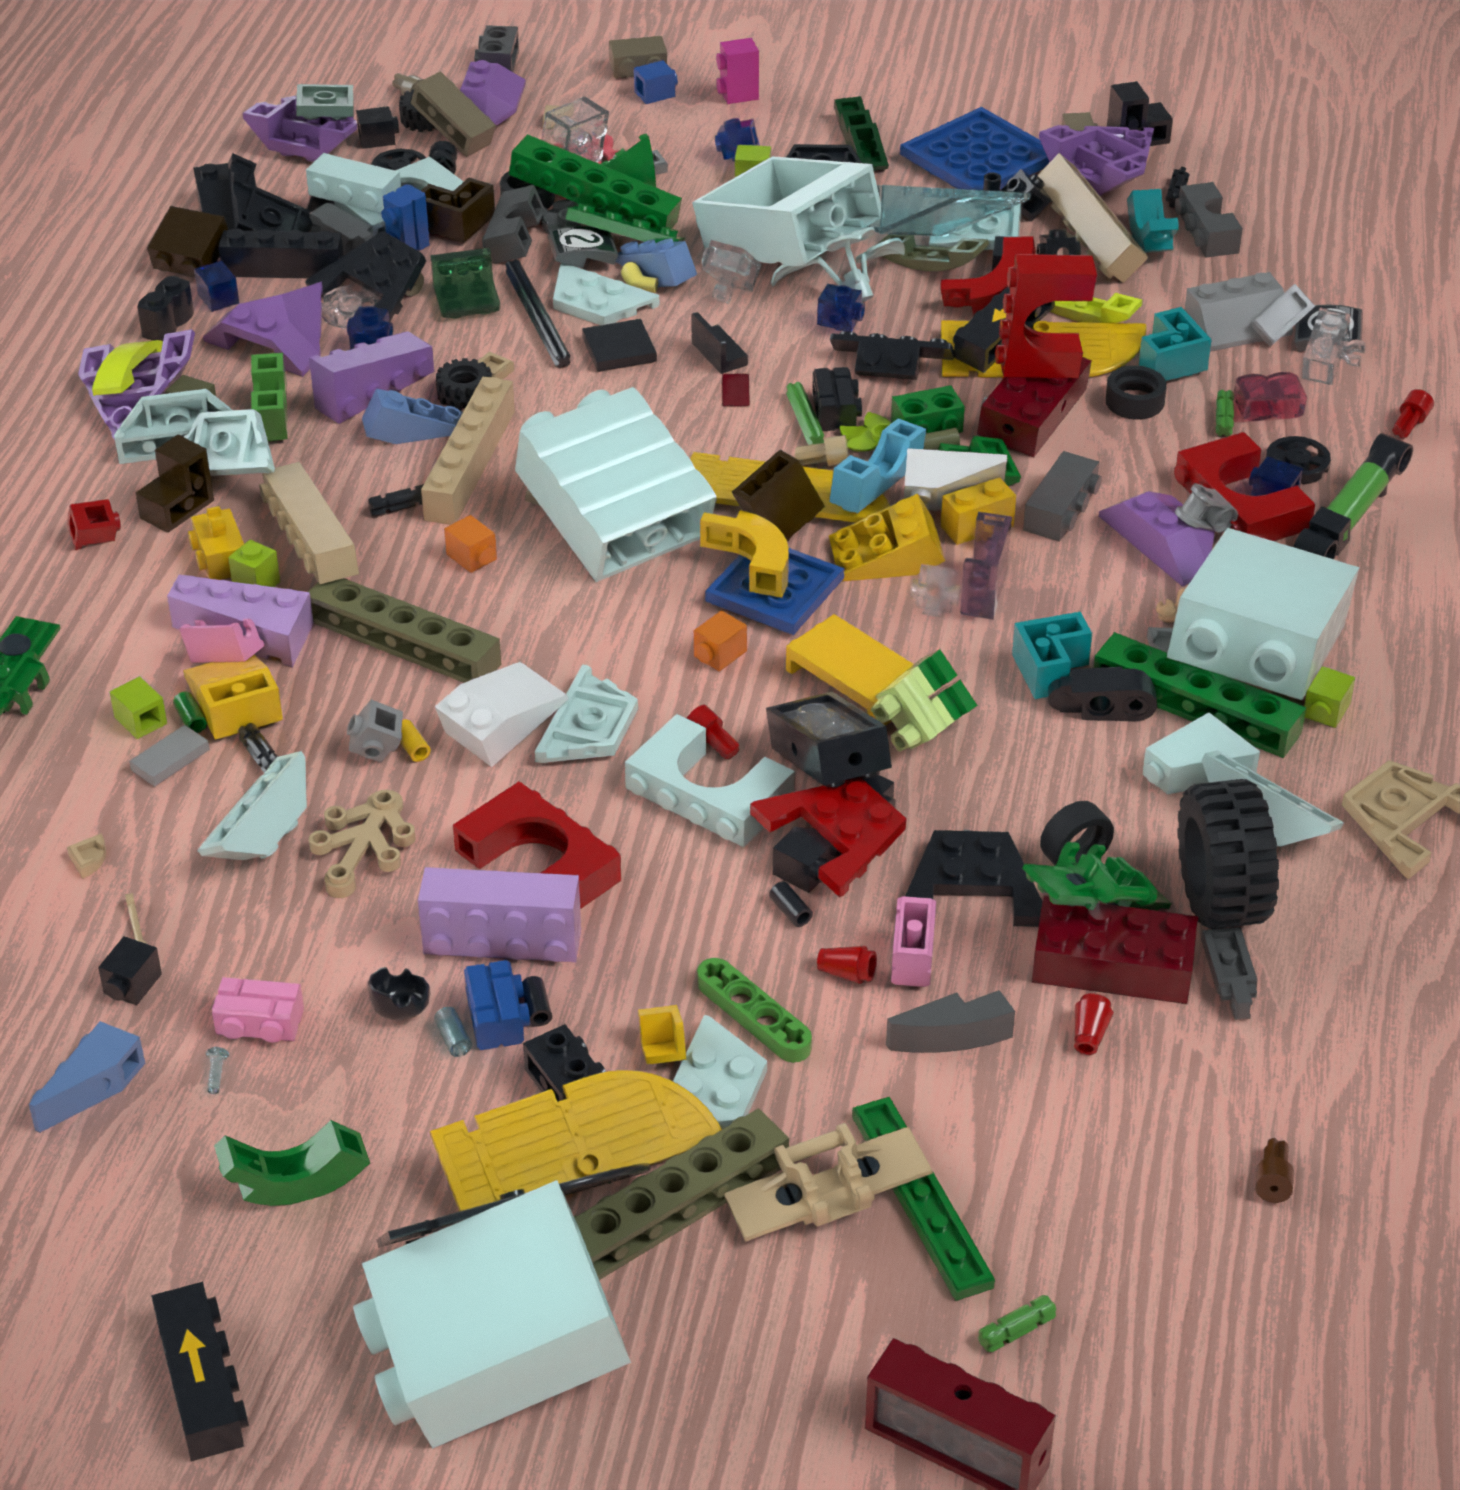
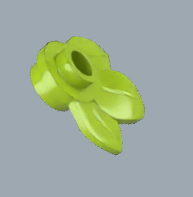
M868 412L864 418V426H840L841 436L846 435L848 449L857 452H867L876 449L882 431L891 422L881 415Z

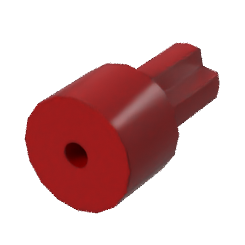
M1414 389L1409 392L1400 406L1399 411L1401 415L1392 429L1394 435H1399L1400 438L1404 439L1409 436L1416 424L1425 421L1434 407V400L1429 393L1421 389Z
M703 704L690 712L686 719L706 728V743L711 745L724 759L730 760L738 754L740 750L739 743L722 728L723 721L713 710Z

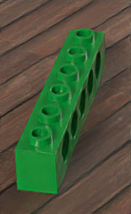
M528 134L512 150L509 175L573 202L592 205L596 207L595 211L605 214L606 211H613L622 214V220L633 222L635 218L651 223L650 228L660 230L661 226L673 228L678 222L682 202L681 197Z
M1116 632L1110 636L1095 654L1094 668L1122 667V669L1144 671L1151 678L1155 687L1157 708L1192 722L1210 713L1252 746L1281 758L1286 756L1302 734L1306 707L1233 678L1167 658V652Z

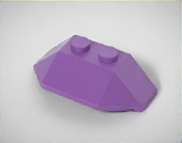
M479 60L470 62L460 91L467 98L471 99L495 125H498L516 113L526 81L498 63Z
M1148 491L1099 511V517L1181 586L1191 582L1212 551L1215 531L1200 527L1195 528L1182 521L1175 514V510L1178 506H1183V504L1172 495Z

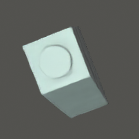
M1207 713L1148 746L1145 750L1142 775L1166 794L1184 792L1194 784L1208 783L1202 763L1205 753L1218 750L1257 773L1260 751L1212 714Z

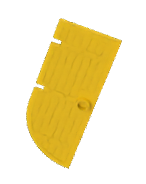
M941 320V339L951 343L954 349L953 337L960 327H964L969 321ZM1038 321L1032 328L1035 331L1044 333H1079L1083 350L1082 357L1092 360L1089 378L1112 372L1132 360L1140 351L1141 339L1143 336H1146L1147 331L1145 323ZM955 358L954 360L942 359V377H969V371H977L978 377L1004 378L1001 364H996V362L983 373Z
M693 452L690 460L716 494L715 503L740 506L732 491L766 462L737 457H729L728 461L720 460V455ZM803 467L826 506L815 517L856 523L872 513H877L891 506L886 497L881 494L859 513L846 511L841 506L829 502L833 471Z
M615 1070L594 1074L563 1085L567 1099L557 1102L553 1090L550 1089L477 1114L474 1118L478 1130L468 1133L464 1120H460L431 1130L429 1133L459 1211L499 1201V1195L523 1188L526 1194L556 1180L560 1184L611 1169L640 1163H649L651 1166L684 1153L696 1146L704 1137L712 1136L721 1131L722 1128L709 1109L695 1095L679 1084L647 1072Z

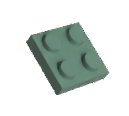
M297 84L296 116H303V118L309 120L318 119L319 117H331L335 120L354 117L353 85Z

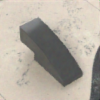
M1000 990L966 1003L956 992L887 1018L886 1046L891 1051L941 1053L991 1045L1013 1038L1015 1010Z

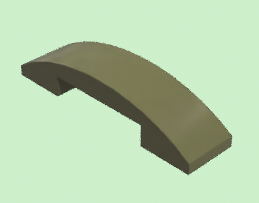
M889 233L879 242L900 238L905 247L904 255L889 254L882 257L899 265L922 271H946L961 267L973 260L989 245L988 239L962 238L952 248L919 246L915 243L914 235Z

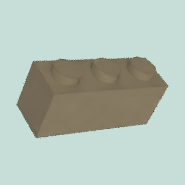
M441 71L415 84L411 104L465 157L491 144L496 125Z

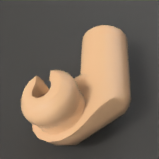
M1186 588L1179 589L1176 603L1166 599L1165 605L1162 601L1157 604L1156 611L1161 621L1165 623L1175 622L1180 596Z

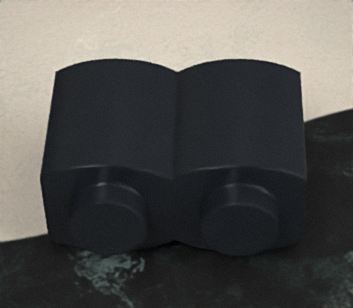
M168 276L156 286L154 292L146 294L138 302L137 309L143 338L163 341L165 334L176 332L178 326L185 324L192 318L194 308L190 281L176 276Z

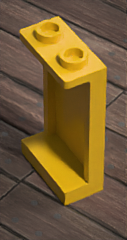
M835 614L816 624L814 628L799 638L792 640L786 646L787 672L793 674L802 667L865 707L867 714L873 718L875 716L871 712V708L878 701L876 695L914 665ZM890 719L889 721H887V722H885V723H883V724H884V725H888L889 723L892 722V720Z

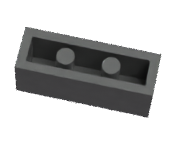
M1063 451L1025 504L1023 531L1060 542L1067 530L1071 531L1074 528L1078 514L1085 512L1091 495H1096L1100 489L1102 476L1098 475L1100 461Z

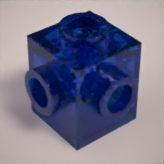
M733 118L724 121L723 125L720 126L717 135H715V145L717 151L722 152L724 160L732 158V161L735 162L737 145L760 146L754 119L740 121L739 118Z
M827 283L818 298L817 325L834 328L838 331L852 332L857 322L863 320L865 303H862V290L853 289L845 285L838 286Z
M373 306L358 307L353 318L350 317L347 323L350 350L354 349L356 344L366 343L370 345L376 343L377 339L393 335L394 326L392 322H389V312L387 309H379Z

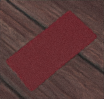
M722 374V406H749V374Z

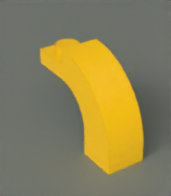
M740 510L736 518L704 512L700 519V546L737 553L751 561L749 565V592L782 598L788 584L789 559L788 544L782 532L770 521L750 512Z

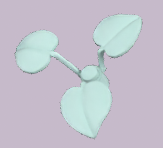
M874 227L861 228L850 234L838 236L826 244V249L829 252L845 247L852 270L843 275L845 281L842 282L820 256H817L802 266L781 265L774 272L771 284L774 287L780 279L790 273L818 263L837 283L840 291L847 292L851 305L860 304L874 297L869 285L870 279L868 277L866 261L889 254L904 255L905 247L900 238L888 239L870 247L866 252L855 258L857 263H861V273V270L856 267L850 248L851 244L863 241L875 233Z

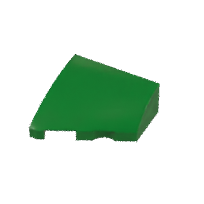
M647 133L640 135L639 139L641 141L627 151L622 148L615 153L611 160L601 163L603 166L656 187L653 153Z

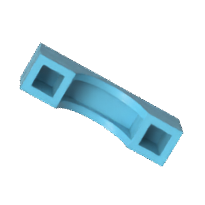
M899 418L882 431L878 445L868 461L850 455L834 467L829 502L841 506L846 511L859 513L905 476L907 448L923 449L926 429Z

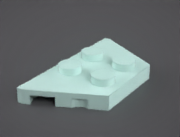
M564 263L560 264L553 296V309L598 325H605L637 315V308L649 305L654 309L660 305L658 294L625 284L619 280L610 279L596 272Z
M254 409L200 413L192 424L191 431L184 437L207 449L211 476L274 472L275 467L262 417Z
M582 664L566 693L569 700L558 708L535 750V762L537 763L614 756L638 711L637 698L626 691L618 689L617 685L607 678L603 681L592 675L591 667Z
M704 1015L686 1052L687 1060L682 1061L673 1082L695 1095L713 1114L720 1127L724 1129L738 1117L749 1114L767 1073V1060L713 1018Z

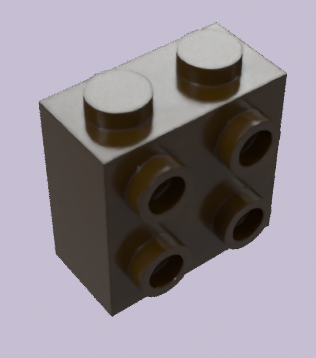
M170 206L147 247L153 268L164 272L168 271L189 277L208 279L220 257L219 244L223 230H228L225 217Z
M781 449L732 491L733 496L743 511L756 514L770 521L782 532L787 542L797 531L813 520L826 507L799 460Z

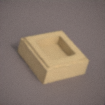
M488 352L478 360V363L484 362L486 367H490L492 377L504 379L514 371L513 361L492 352Z

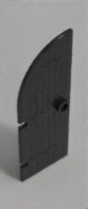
M649 1163L629 1165L570 1180L559 1185L565 1196L647 1173L651 1170V1166ZM524 1188L499 1195V1201L388 1231L376 1239L378 1248L437 1232L525 1194Z

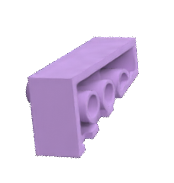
M178 575L167 595L173 628L179 629L184 624L195 626V620H203L206 625H231L232 623H239L243 630V635H246L243 619H251L256 626L260 640H263L265 645L255 655L268 659L270 656L280 658L283 665L292 668L314 624L310 592Z

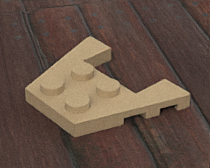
M1389 760L1343 795L1342 806L1403 876L1409 879L1430 862L1432 852L1407 837V835L1444 806L1460 814V784L1455 783L1450 787L1433 781L1434 775Z

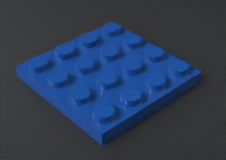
M979 107L900 144V155L977 201L983 197V181L986 173L994 172L1001 176V190L1020 169L1028 175H1032L1044 169L1050 163L1038 138L983 107Z

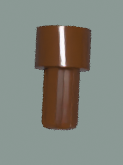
M1269 1139L1267 1146L1264 1148V1158L1259 1162L1256 1169V1193L1262 1200L1270 1203L1284 1202L1293 1193L1294 1169L1288 1162L1289 1146L1285 1140Z

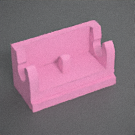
M243 619L246 635H243V630L239 623H232L231 625H206L203 620H195V626L184 624L179 628L191 663L245 662L265 645L263 640H260L256 626L251 619Z

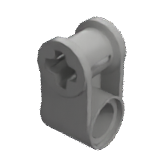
M1194 483L1191 487L1192 493L1183 506H1178L1175 510V514L1188 525L1216 531L1217 533L1224 532L1227 528H1230L1232 526L1230 521H1236L1238 516L1237 510L1218 491Z

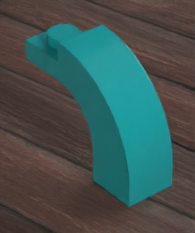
M1161 189L1132 190L1127 198L1132 237L1145 253L1172 251L1174 249L1173 237L1179 230L1178 218L1164 217Z

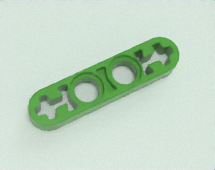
M709 958L699 964L697 969L699 990L777 1056L792 1063L801 1062L810 1056L812 1034L801 1021L729 962L720 958ZM737 994H745L751 998L746 1003H736L731 1000ZM762 1016H772L777 1019V1022L772 1025H762L757 1020Z

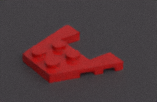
M860 777L846 780L845 784L838 787L822 785L750 803V815L770 833L802 817L842 853L841 856L820 866L818 878L839 898L849 891V884L856 877L860 879L864 875L868 864L876 856L880 857L906 830L907 818Z

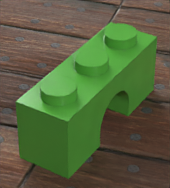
M283 353L251 355V375L254 391L251 392V409L261 414L269 442L288 439L287 381Z

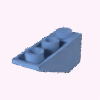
M672 238L655 243V240H648L641 244H638L637 241L626 243L620 247L621 251L618 252L616 263L621 266L628 262L636 263L643 276L658 278V287L677 286L697 275L686 241L673 242Z
M376 388L362 416V421L367 437L392 444H402L451 436L463 412L452 406L444 407L433 404L423 398L414 399L403 396L397 391H385Z
M100 1021L89 1034H86L81 1039L78 1047L69 1058L59 1064L55 1074L45 1086L37 1090L33 1095L29 1108L35 1131L41 1133L123 1091L145 1064L140 1037Z

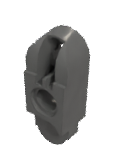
M323 204L309 213L313 225L311 232L330 231L332 233H341L344 255L374 237L372 233L367 231L372 228L371 225L333 204Z

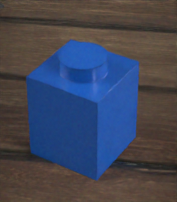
M664 60L634 67V92L645 104L676 97L677 74Z

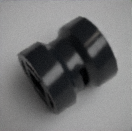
M447 141L435 142L430 147L429 157L455 174L457 166V150L455 146Z

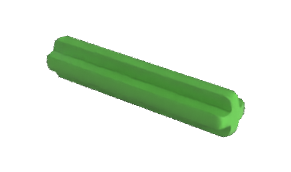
M800 382L795 384L789 383L786 387L788 390L786 394L808 445L824 443V433L803 385Z

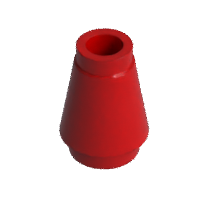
M867 946L821 948L817 956L818 971H823L858 984H862L864 981L871 982L876 973L877 955L875 951L868 950Z
M1088 993L1083 995L1080 1001L1075 1004L1074 1048L1079 1053L1093 1055L1098 1051V1047L1114 1015L1111 1002L1105 996Z

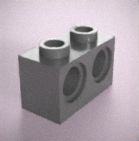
M486 25L484 35L479 36V49H475L474 61L484 60L489 63H498L514 72L519 54L518 27Z

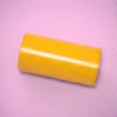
M403 719L401 745L413 761L420 762L425 760L431 752L429 745L414 724L408 719Z

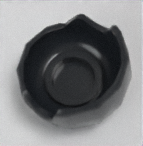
M382 967L371 974L368 981V991L375 1011L386 1019L404 1020L415 1017L422 1013L429 1004L431 995L429 984L424 977L412 974L407 968L400 975H392L387 967Z

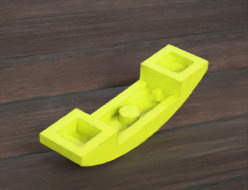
M1114 293L1108 301L1094 297L1092 301H1055V307L1050 312L1078 322L1118 323L1128 320L1143 305V300Z
M163 341L126 343L113 349L104 359L96 374L92 387L93 396L123 393L135 382L132 369L149 354L161 352Z

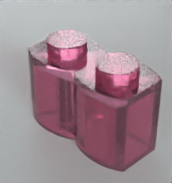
M1278 372L1267 377L1261 374H1247L1236 378L1234 388V400L1242 418L1245 420L1263 421L1272 417L1291 419L1304 415L1307 395L1298 376L1294 373Z

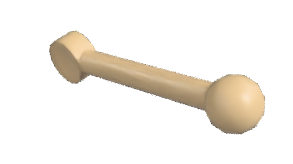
M133 893L125 894L134 938L147 944L142 938Z

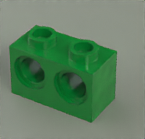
M952 385L892 396L891 423L899 418L925 428L926 433L956 428L958 433H962L965 406Z

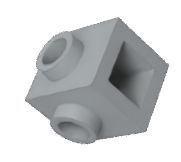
M370 700L358 715L354 714L349 721L347 727V734L350 735L348 751L381 763L389 752H394L400 744L403 712Z

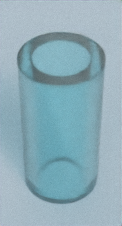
M444 1007L437 1011L434 1021L450 1054L454 1057L466 1055L472 1049V1042L457 1011L453 1007Z

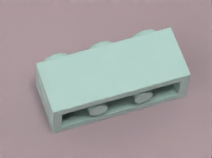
M323 153L306 169L309 195L381 213L384 209L383 196L392 191L396 192V189L401 187L400 172L326 153Z

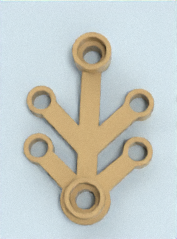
M380 790L371 794L365 804L347 810L341 806H331L325 810V825L330 830H341L348 823L367 818L364 824L331 835L327 831L318 830L309 836L310 851L315 855H325L331 849L352 843L340 864L332 865L325 874L326 892L331 897L345 898L354 893L356 889L354 870L369 845H371L378 857V866L382 871L392 872L400 867L399 850L388 845L379 829L382 823H387L392 830L393 841L397 846L407 847L415 842L414 826L411 823L404 822L400 816V812L403 809V799L397 792Z

